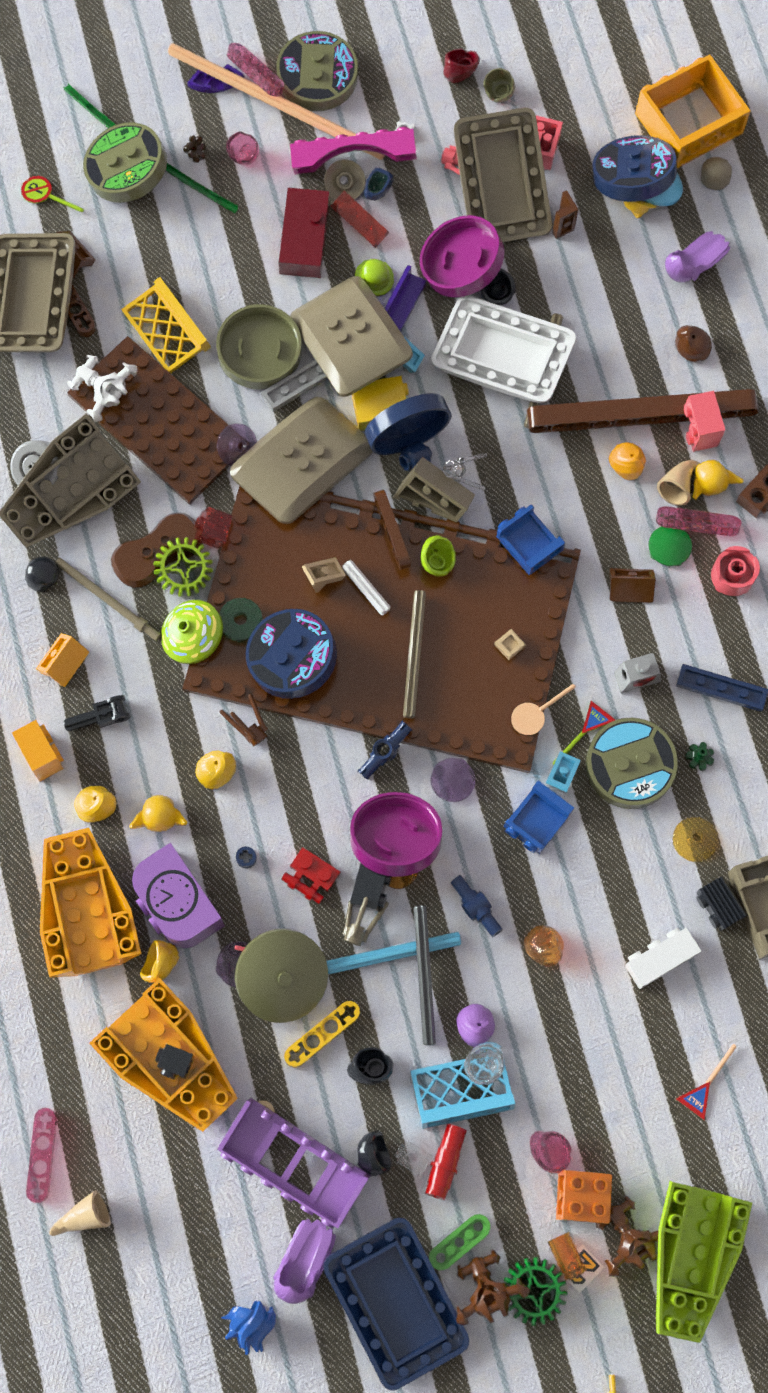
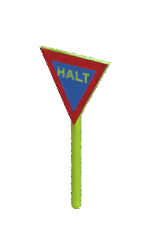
M590 701L583 730L567 746L563 753L567 754L587 732L603 727L615 721V719L593 701Z

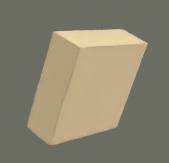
M512 629L494 643L508 660H511L526 647V644Z

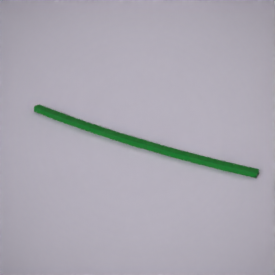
M69 83L68 86H63L64 90L107 128L116 125L80 95ZM167 163L166 172L233 213L237 212V205L209 190Z

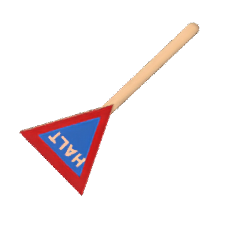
M733 1044L705 1084L676 1098L677 1101L703 1120H705L709 1086L736 1049V1045Z

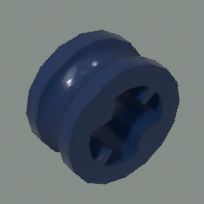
M245 846L236 852V861L240 867L248 869L256 863V853L252 848ZM244 852H248L249 856H253L252 860L249 859V863H244L243 859H240L241 855L244 856Z

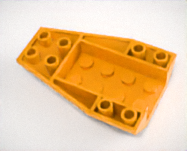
M89 828L44 839L40 935L50 978L79 976L122 965L141 955L132 910Z
M159 978L142 993L143 996L113 1024L103 1029L89 1044L121 1079L203 1132L238 1098L192 1012ZM168 1044L194 1055L186 1079L176 1076L175 1080L160 1074L161 1070L157 1067L158 1063L155 1061L160 1047L165 1048V1045Z

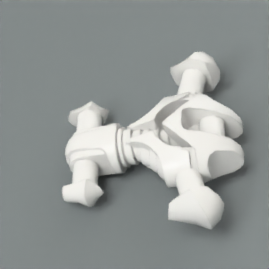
M88 355L89 359L87 362L77 368L75 378L72 382L68 381V385L73 391L79 390L78 387L83 381L88 386L94 387V401L96 404L93 410L88 409L87 413L91 415L95 423L103 420L101 412L104 406H117L120 403L118 399L121 395L127 394L128 391L126 390L124 380L130 374L136 376L138 372L136 365H129L124 362L125 368L118 374L113 372L101 377L97 371L92 370L95 364L99 363L98 357Z

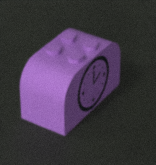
M171 842L137 865L132 877L134 890L139 896L136 902L145 916L149 914L152 916L149 922L157 934L163 933L172 945L179 948L194 947L225 927L220 915Z

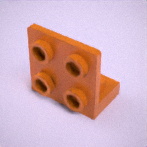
M572 1170L558 1171L556 1220L608 1224L610 1222L612 1175Z

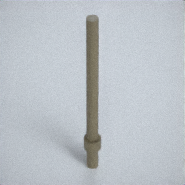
M62 558L56 560L55 563H57L59 568L133 623L134 628L141 633L145 632L155 641L159 640L161 634L151 627L146 619L143 617L139 618Z

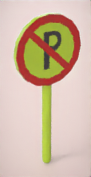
M32 176L21 187V194L29 203H42L50 198L77 211L84 212L83 208L51 195L52 186L45 177Z

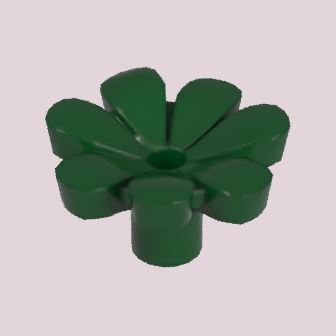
M701 742L699 746L696 744L689 746L690 751L685 754V757L692 760L689 763L690 768L694 769L698 765L700 771H705L706 764L710 766L714 764V759L711 757L714 755V750L707 749L705 742Z

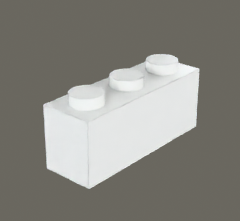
M687 927L681 931L679 928H676L667 934L668 939L663 942L658 939L647 946L649 950L643 954L637 951L628 957L629 962L625 967L639 989L701 952Z

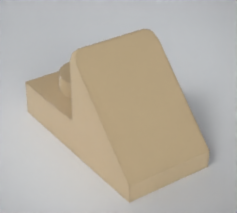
M336 557L302 566L316 593L326 584L341 581L346 576Z

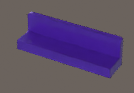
M409 265L404 270L384 308L400 332L426 286V280L411 274L412 266Z

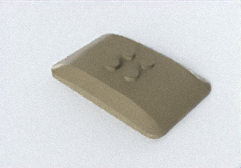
M518 108L459 119L454 124L453 132L466 215L478 216L489 221L496 229L502 242L547 234L552 228V218L535 112L530 108Z
M23 233L0 235V352H56L62 347L68 318L75 257V240L70 234Z
M359 276L348 278L295 309L290 314V317L299 328L304 344L340 396L346 397L354 394L407 363L413 356L410 345L366 282Z
M314 397L280 422L231 466L230 475L239 486L279 522L289 524L294 522L358 467L373 451L361 430L322 397Z

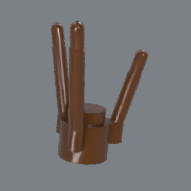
M249 694L248 697L259 726L254 723L248 728L234 712L230 713L234 720L223 710H220L219 713L254 747L268 737L265 733L268 728L263 722L253 695Z

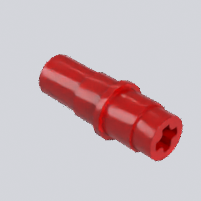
M447 1124L440 1148L437 1150L434 1162L430 1164L432 1169L427 1181L426 1195L440 1200L446 1199L454 1175L458 1173L456 1168L467 1130L456 1125Z

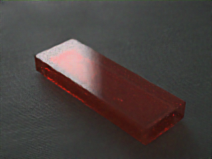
M343 191L331 205L374 248L389 234L346 191Z

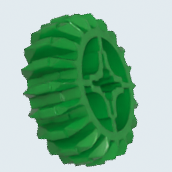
M537 1257L533 1258V1265H530L529 1259L525 1258V1267L523 1268L519 1262H516L515 1266L518 1271L515 1272L511 1268L508 1270L509 1274L513 1276L512 1279L507 1277L503 1279V1281L510 1283V1286L516 1285L517 1278H520L526 1272V1287L531 1289L532 1283L538 1288L546 1287V1289L541 1290L540 1294L537 1293L539 1295L537 1299H535L534 1295L529 1294L526 1297L532 1300L536 1312H528L519 1305L517 1300L524 1299L520 1294L510 1296L512 1304L509 1305L508 1311L516 1308L513 1317L517 1319L520 1314H523L521 1322L524 1324L527 1322L528 1317H531V1325H536V1318H539L540 1323L544 1325L546 1323L544 1316L546 1315L553 1321L554 1316L551 1312L554 1310L558 1314L561 1313V1310L556 1307L557 1304H566V1301L559 1298L560 1295L565 1296L568 1294L565 1290L560 1291V1286H565L567 1283L566 1281L558 1282L557 1279L563 1275L562 1272L559 1271L553 1274L552 1272L555 1270L556 1265L552 1264L547 1269L548 1260L543 1259L540 1266L538 1265ZM533 1270L545 1273L552 1283L539 1284ZM554 1290L552 1302L543 1310V1295Z

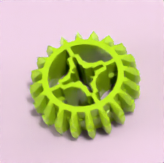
M187 537L184 539V544H180V539L176 538L175 546L171 541L167 542L169 549L161 546L160 549L164 555L156 553V558L160 559L161 562L154 561L153 564L155 567H160V569L154 570V575H162L157 579V582H166L162 589L166 590L170 586L171 595L177 589L179 590L178 597H182L183 590H186L187 597L191 596L190 589H193L198 594V585L203 589L206 587L202 580H211V577L205 573L213 572L212 568L206 567L213 563L211 559L205 560L210 555L209 551L202 554L201 551L204 549V545H200L198 549L195 548L197 540H193L192 545H188L189 539ZM183 550L192 552L200 561L188 560ZM177 551V562L169 567H165L167 558ZM181 557L185 566H190V568L186 569V578L182 569L177 568V566H180ZM202 567L200 576L190 583L189 573L196 570V568ZM167 574H178L183 584L173 582Z

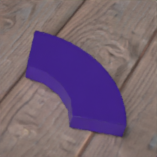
M227 64L223 67L244 78V74L231 65ZM199 69L187 82L189 88L204 93H219L233 88V86Z

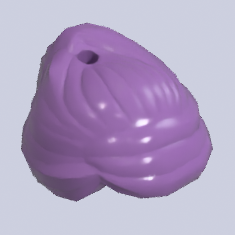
M471 1004L462 1008L457 1015L456 1022L459 1034L468 1045L472 1047L483 1046L493 1035L495 1030L494 1017L491 1011L483 1005Z

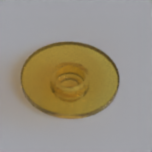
M690 817L682 820L676 826L672 841L676 852L682 858L692 862H700L708 859L715 852L718 845V835L713 825L707 820L699 817ZM698 834L700 841H695L693 835Z

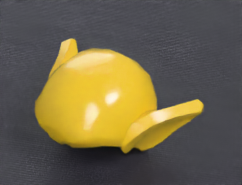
M717 460L704 461L698 464L695 470L693 499L696 500L701 494L707 496L718 495L725 491L729 484H742L744 480L732 471L725 469Z
M155 795L145 801L143 809L136 815L129 826L131 829L145 827L150 831L163 832L171 829L174 825L185 826L187 821L180 811L175 808L171 798Z

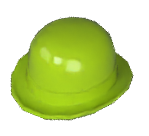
M379 259L365 260L358 265L355 271V276L361 277L375 296L385 295L392 289L394 274L386 262Z

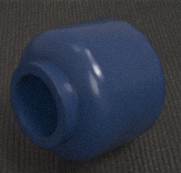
M414 442L405 446L399 456L401 467L410 472L422 457L431 463V449L422 442Z

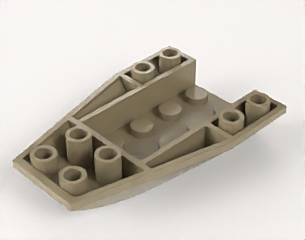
M87 413L50 442L0 509V518L26 548L108 510L141 483L131 468L123 462L99 432V428ZM60 464V467L57 469V481L52 485L49 480H44L45 475Z

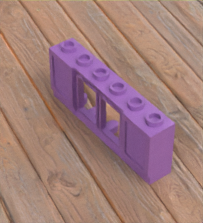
M249 1098L245 1102L217 1150L222 1152L220 1155L229 1162L235 1161L242 1165L240 1168L245 1173L257 1175L261 1178L262 1184L271 1189L273 1187L281 1191L282 1197L288 1201L293 1202L295 1200L300 1203L303 1211L310 1215L315 1213L322 1218L321 1222L330 1228L334 1226L336 1228L340 1227L371 1176L253 1098ZM279 1131L300 1144L299 1149L282 1177L260 1163ZM306 1150L329 1163L310 1195L288 1182Z

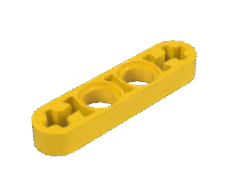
M353 1001L342 1003L293 1043L284 1054L287 1065L298 1068L318 1053L359 1018V1006ZM345 1007H354L355 1016L344 1018L343 1021L346 1024L342 1026L341 1021L334 1015L339 1013L341 1017L345 1014ZM329 1020H333L338 1024V1030L335 1033H328L325 1030L324 1026ZM311 1035H315L320 1039V1044L316 1048H310L306 1044L307 1038ZM303 1043L304 1048L310 1054L306 1056L305 1052H303L299 1056L300 1061L298 1063L295 1060L290 1062V1052L294 1051L297 1053L300 1051L301 1047L298 1045Z

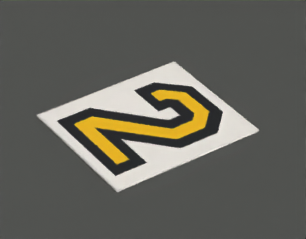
M582 1244L558 1271H561L562 1276L580 1293L605 1267Z

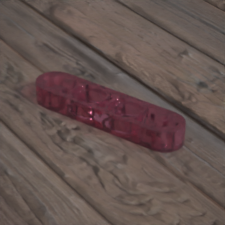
M239 43L229 44L227 57L267 94L275 97L282 95L284 82L245 46Z
M668 506L660 507L655 519L658 525L666 528L725 536H736L739 534L741 520L733 515ZM683 518H688L692 521H685ZM704 521H709L714 524H707Z
M41 1108L34 1117L26 1196L34 1203L45 1201L50 1191L57 1115L49 1108ZM45 1112H48V1116L52 1117V1120L48 1121L46 1125L47 1130L51 1129V1134L46 1132L38 1133V1128L43 1129L44 1123L40 1121V1116H44ZM41 1136H46L50 1142L45 1150H40L37 1147V1140ZM43 1160L47 1164V1169L45 1173L39 1175L35 1173L34 1165L37 1161ZM33 1177L46 1178L45 1183L40 1181V1189L44 1190V1194L39 1195L38 1199L32 1194V1189L37 1188V1181L32 1182Z

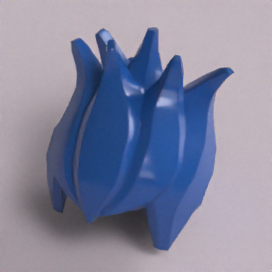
M256 1300L251 1309L234 1306L227 1315L221 1317L222 1319L231 1320L229 1333L225 1336L226 1340L237 1337L239 1348L245 1350V1355H249L250 1346L256 1352H259V1350L262 1352L264 1350L262 1342L276 1324V1314L273 1307H270V1310L266 1312L262 1302Z

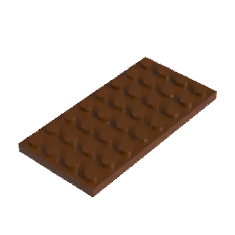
M127 336L92 369L97 371L101 377L113 372L118 374L125 368L123 365L125 362L129 365H136L138 371L136 376L130 374L124 380L126 390L128 391L127 394L121 395L118 399L120 403L117 406H104L101 412L103 420L98 423L190 505L250 447V444ZM83 381L78 387L79 390L73 391L70 389L67 392L68 396L84 411L87 412L88 409L93 410L96 404L93 386H88Z

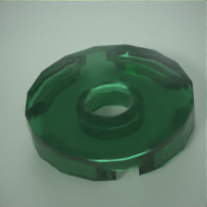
M234 598L226 602L219 613L223 623V634L230 640L237 642L248 640L256 626L263 621L259 606L246 598ZM244 615L247 621L243 625L236 624L234 620L237 616Z

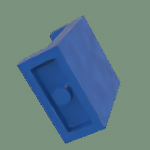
M532 504L527 508L525 506L521 507L512 519H505L498 525L496 537L529 576L564 549L565 542L560 536L557 539L534 513Z
M538 780L531 792L505 822V832L514 839L518 837L524 842V847L530 852L534 853L536 851L540 854L572 814L574 807Z

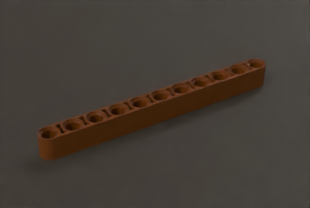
M753 389L714 392L722 419L749 417L759 412L756 391ZM700 393L532 406L526 410L529 432L548 433L687 422L690 419L685 416L684 404H686L690 395Z

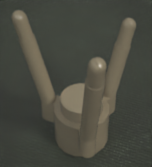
M364 898L355 924L352 923L351 927L352 905L349 901L345 927L342 933L345 935L343 940L356 946H361L362 942L366 943L369 934L385 912L389 903L386 902L384 908H380L366 931L363 932L365 928L361 927L360 924L368 898Z

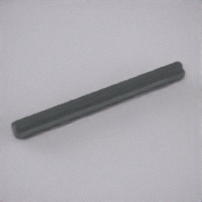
M422 905L414 907L422 1037L424 1045H434L436 1037L426 906Z

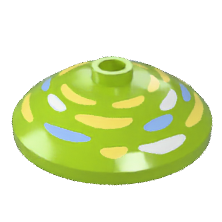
M189 600L179 604L167 615L161 629V643L164 651L170 658L182 664H194L203 661L215 651L220 643L223 633L221 616L211 604L202 600Z

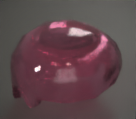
M242 131L231 135L226 143V151L229 157L237 164H252L259 155L260 145L256 138Z

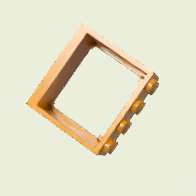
M708 55L704 58L696 59L693 64L687 67L679 68L670 76H663L652 85L648 84L640 91L635 114L652 137L667 142L674 149L676 165L679 168L743 134L751 110L712 56ZM701 88L722 118L679 139L659 109Z

